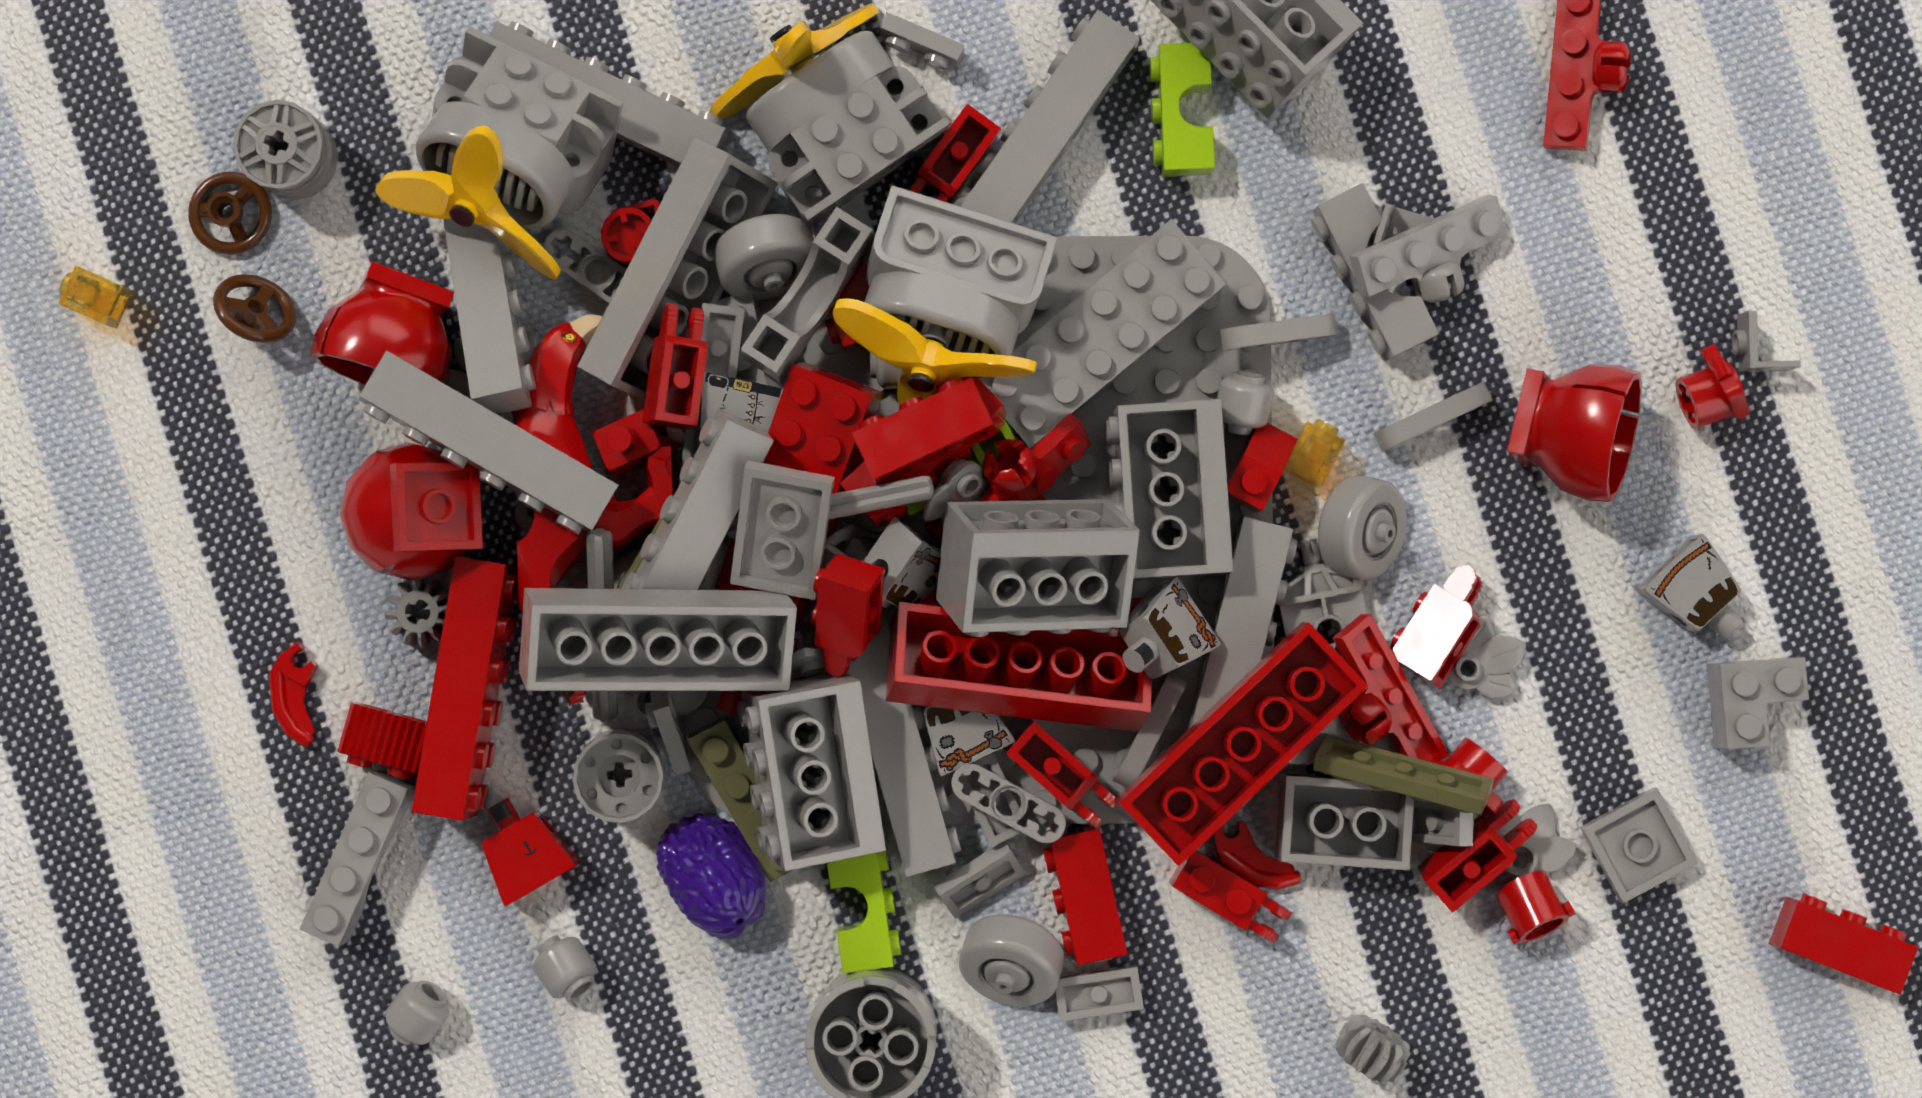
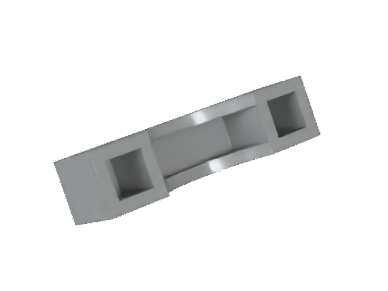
M1364 183L1319 204L1313 211L1316 218L1311 220L1312 226L1321 242L1328 241L1334 253V256L1330 257L1331 264L1337 276L1341 280L1346 278L1353 291L1349 298L1355 312L1359 317L1365 315L1371 326L1372 331L1368 332V336L1375 351L1379 355L1384 353L1387 360H1390L1437 336L1439 332L1421 296H1400L1387 290L1371 297L1361 296L1349 256L1367 248L1370 236L1381 220Z
M836 206L813 240L809 255L792 286L772 310L764 313L740 350L747 362L780 383L783 381L792 364L798 359L871 250L874 241L873 229Z
M380 770L368 772L299 930L338 947L350 941L366 905V895L374 871L387 844L403 821L414 796L415 785Z

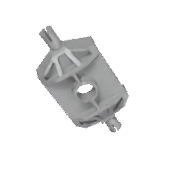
M1317 538L1299 541L1305 567H1303L1302 573L1287 583L1283 603L1279 606L1285 637L1301 622H1309L1317 630L1323 620L1331 619L1339 625L1341 631L1360 614H1367L1361 580L1333 572L1325 567V563L1321 564ZM1335 642L1330 644L1342 657Z

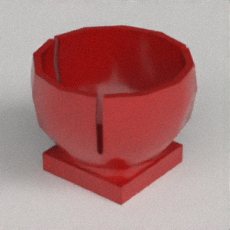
M372 261L363 277L359 290L328 309L314 334L310 355L316 363L327 369L366 385L372 369H376L387 350L447 385L453 353L441 317L448 310L454 291Z
M1590 364L1552 380L1544 371L1527 368L1507 452L1520 464L1533 467L1539 466L1561 491L1589 501H1612L1616 498L1624 480L1639 421V416L1621 411L1626 410L1639 414L1642 396L1641 373L1621 365Z
M404 443L376 451L360 465L346 483L340 517L349 547L372 570L385 575L416 581L449 570L454 565L455 556L462 557L468 550L483 549V506L480 494L479 469L468 463L462 469L441 457L440 455L443 451L413 443Z

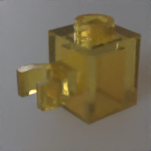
M75 265L72 273H67L59 288L61 298L58 304L117 329L134 291Z
M1316 419L1314 424L1308 421L1304 423L1296 437L1297 441L1284 472L1317 488L1323 486L1345 442L1344 439L1336 436L1339 429L1319 419Z

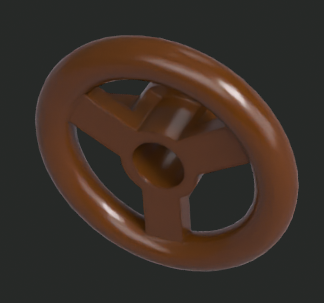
M232 171L221 172L208 177L196 188L189 203L188 218L191 229L201 244L214 252L232 255L246 252L261 242L271 224L272 207L265 189L246 177L245 174ZM236 184L241 186L235 195L219 192L214 194L207 203H203L207 195L221 185ZM254 195L259 206V219L254 230L247 236L241 222L243 207ZM232 205L234 209L232 216L224 218V208ZM201 216L209 217L218 226L230 229L234 242L220 241L211 236L205 229Z
M250 274L231 276L222 281L214 292L213 306L219 320L228 330L243 339L257 343L276 342L288 336L295 327L297 313L294 303L280 286L266 278ZM239 287L259 289L255 297H248L245 300L227 297L229 292ZM272 297L280 304L283 310L284 319L280 326H277L268 315L267 303Z

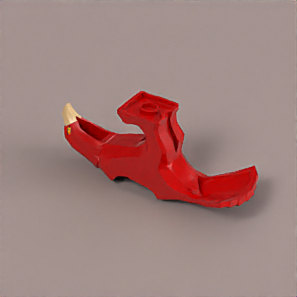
M586 314L571 323L564 322L552 328L536 345L528 362L532 367L536 389L529 390L532 407L510 412L513 414L514 425L592 469L583 439L574 420L572 393L577 366L602 319L600 315ZM671 446L662 447L646 458L644 474L649 488L635 500L619 501L612 496L594 526L593 530L603 528L612 533L613 553H620L639 537L651 534L660 519V512L665 500L670 495L673 496ZM543 508L541 513L534 511V521L528 535L517 543L519 608L522 614L524 588H556L567 571L587 554L586 535L588 532L583 529L579 535L570 532L557 524L556 520L559 516L546 508ZM562 691L568 705L571 706L583 703L586 691Z

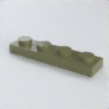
M725 715L689 734L687 738L689 744L753 854L757 857L769 881L772 882L793 871H784L779 865L769 859L767 852L762 853L757 839V827L762 826L760 810H754L750 795V786L756 784L754 769H748L744 757L743 744L727 716Z
M1330 735L1325 737L1317 751L1313 770L1326 773L1332 778L1349 779L1367 784L1376 790H1390L1408 795L1417 801H1431L1452 807L1462 813L1472 812L1479 815L1482 814L1491 795L1494 781L1493 778Z

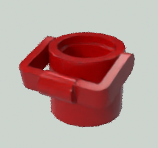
M650 199L611 212L604 220L601 228V242L606 252L615 262L628 268L652 221L643 211L654 208L656 213L661 201Z
M1715 344L1700 350L1706 368L1677 378L1675 383L1677 398L1687 422L1692 428L1697 429L1731 416H1735L1737 419L1745 418L1750 413L1736 370L1728 361H1725Z
M1465 737L1445 761H1437L1435 763L1493 778L1492 792L1481 815H1476H1495L1502 806L1503 800L1493 790L1508 774V771L1487 751Z
M1543 870L1525 874L1511 881L1496 893V898L1512 927L1505 931L1512 945L1544 937L1564 925L1569 917L1576 915L1569 901L1561 902L1546 872Z

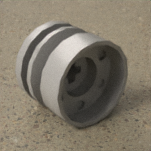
M273 100L260 103L245 113L235 130L233 149L237 164L246 177L279 198L300 200L312 197L328 185L336 172L338 151L334 137L321 121L294 102ZM286 142L289 144L286 151L279 150L277 152L274 150L276 143L283 144Z
M615 728L601 732L587 743L575 762L572 782L577 799L588 813L602 821L623 823L638 819L653 807L662 791L666 768L658 747L651 738L637 730ZM617 762H622L624 769L632 770V775L627 776L624 784H619L617 777L610 776L609 771L615 769Z

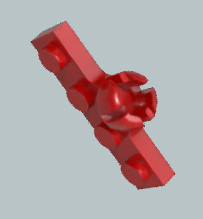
M1557 0L1543 142L1545 149L1587 151L1594 96L1600 92L1621 93L1626 89L1630 75H1627V68L1631 67V54L1628 45L1621 41H1604L1599 38L1602 0Z
M1068 413L1032 449L1029 447L1025 448L1023 442L1018 439H1005L995 443L994 447L999 455L995 458L991 451L988 450L985 453L982 466L989 482V489L978 501H1034L1042 492L1051 488L1055 480L1073 462L1078 461L1092 445L1082 422L1071 413Z
M1360 614L1332 638L1344 660L1369 685L1339 714L1340 723L1344 724L1351 717L1355 719L1345 728V731L1353 740L1360 744L1375 745L1386 735L1398 754L1432 763L1442 761L1449 753L1372 615Z

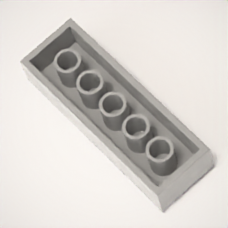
M694 137L577 367L609 385L645 401L653 339L660 334L665 304H677L679 315L675 336L686 338L687 320L693 307L701 309L702 303L717 304L724 290L720 284L713 256L717 241L727 230L736 224L753 217L762 216L778 182L733 155Z
M1171 219L1012 352L1014 357L1037 362L1033 375L1021 377H981L980 380L1004 405L1007 416L1003 419L1006 420L1013 434L1018 440L1023 442L1025 448L1029 447L1032 449L1068 413L1074 415L1221 292L1226 283Z
M524 588L519 674L526 691H789L797 607L788 595L770 591Z

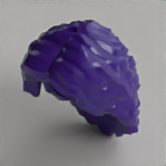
M695 813L693 817H682L678 823H670L657 844L656 856L658 865L656 868L664 884L667 886L669 895L673 898L675 904L678 905L679 910L686 915L687 919L710 936L717 937L720 940L738 937L743 933L746 925L757 922L763 916L766 897L765 875L757 857L752 853L740 829L733 821L728 822L719 816H703L701 813Z

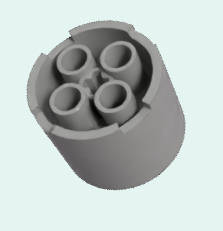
M887 967L846 973L837 977L824 989L817 1000L806 1030V1058L816 1081L833 1098L909 1097L926 1079L935 1056L937 1022L932 1003L917 982L908 975L893 968ZM865 1030H868L871 1034L881 1033L878 1042L879 1047L875 1048L872 1044L866 1046L862 1044Z

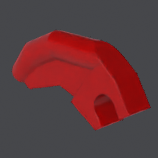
M296 642L280 654L269 673L272 712L285 735L301 746L308 747L314 741L312 735L315 733V727L304 700L307 688L318 665L315 661H310L302 668L296 665V655L305 649L301 642Z
M1237 821V833L1233 837H1226L1223 834V825L1213 834V842L1221 865L1253 885L1280 890L1300 883L1301 874L1299 871H1295L1292 864L1281 862L1262 854L1256 846L1246 822Z

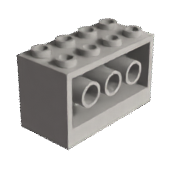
M1151 0L1159 8L1160 12L1267 119L1316 76L1363 24L1341 0Z
M1211 399L1117 406L1113 416L1108 417V420H1106L1107 445H1115L1116 459H1111V462H1109V480L1111 488L1118 487L1119 502H1114L1115 508H1118L1140 530L1133 580L1219 575L1233 572L1222 400ZM1157 439L1163 440V444L1170 448V452L1165 455L1164 459L1159 458L1158 454L1151 450V446L1157 443ZM1160 481L1166 482V486L1173 490V495L1168 497L1167 502H1163L1161 497L1154 493V489L1160 485ZM1163 523L1168 524L1170 530H1175L1176 538L1170 541V545H1165L1164 540L1157 537V531L1163 528Z
M1109 499L946 502L936 600L962 633L974 637H983L988 635L989 632L1002 631L1012 635H1027L1030 631L1047 630L1055 634H1067L1071 629H1088L1092 632L1106 633L1111 631V628H1127L1140 530L1118 508H1115V505Z
M825 672L814 676L790 679L789 691H741L742 701H737V713L741 726H747L749 743H744L743 750L748 769H754L756 784L750 786V795L754 810H760L762 826L757 827V839L761 852H767L771 861H774L784 871H790L886 851L860 680L847 673L843 677L840 676L838 678ZM801 724L800 729L795 733L797 727Z

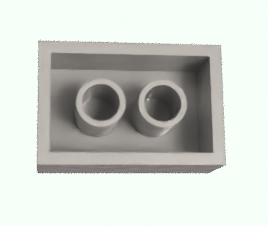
M1281 774L1275 858L1281 862L1410 870L1414 799L1408 795L1390 790H1376L1367 784L1349 779Z

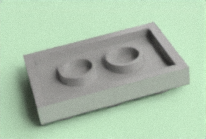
M747 461L744 468L730 584L816 600L818 593L813 591V584L816 574L823 563L835 477Z

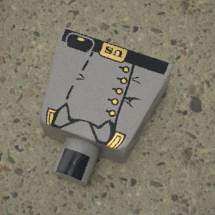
M705 371L700 401L699 435L707 419L714 418L718 408L765 429L768 433L783 388Z

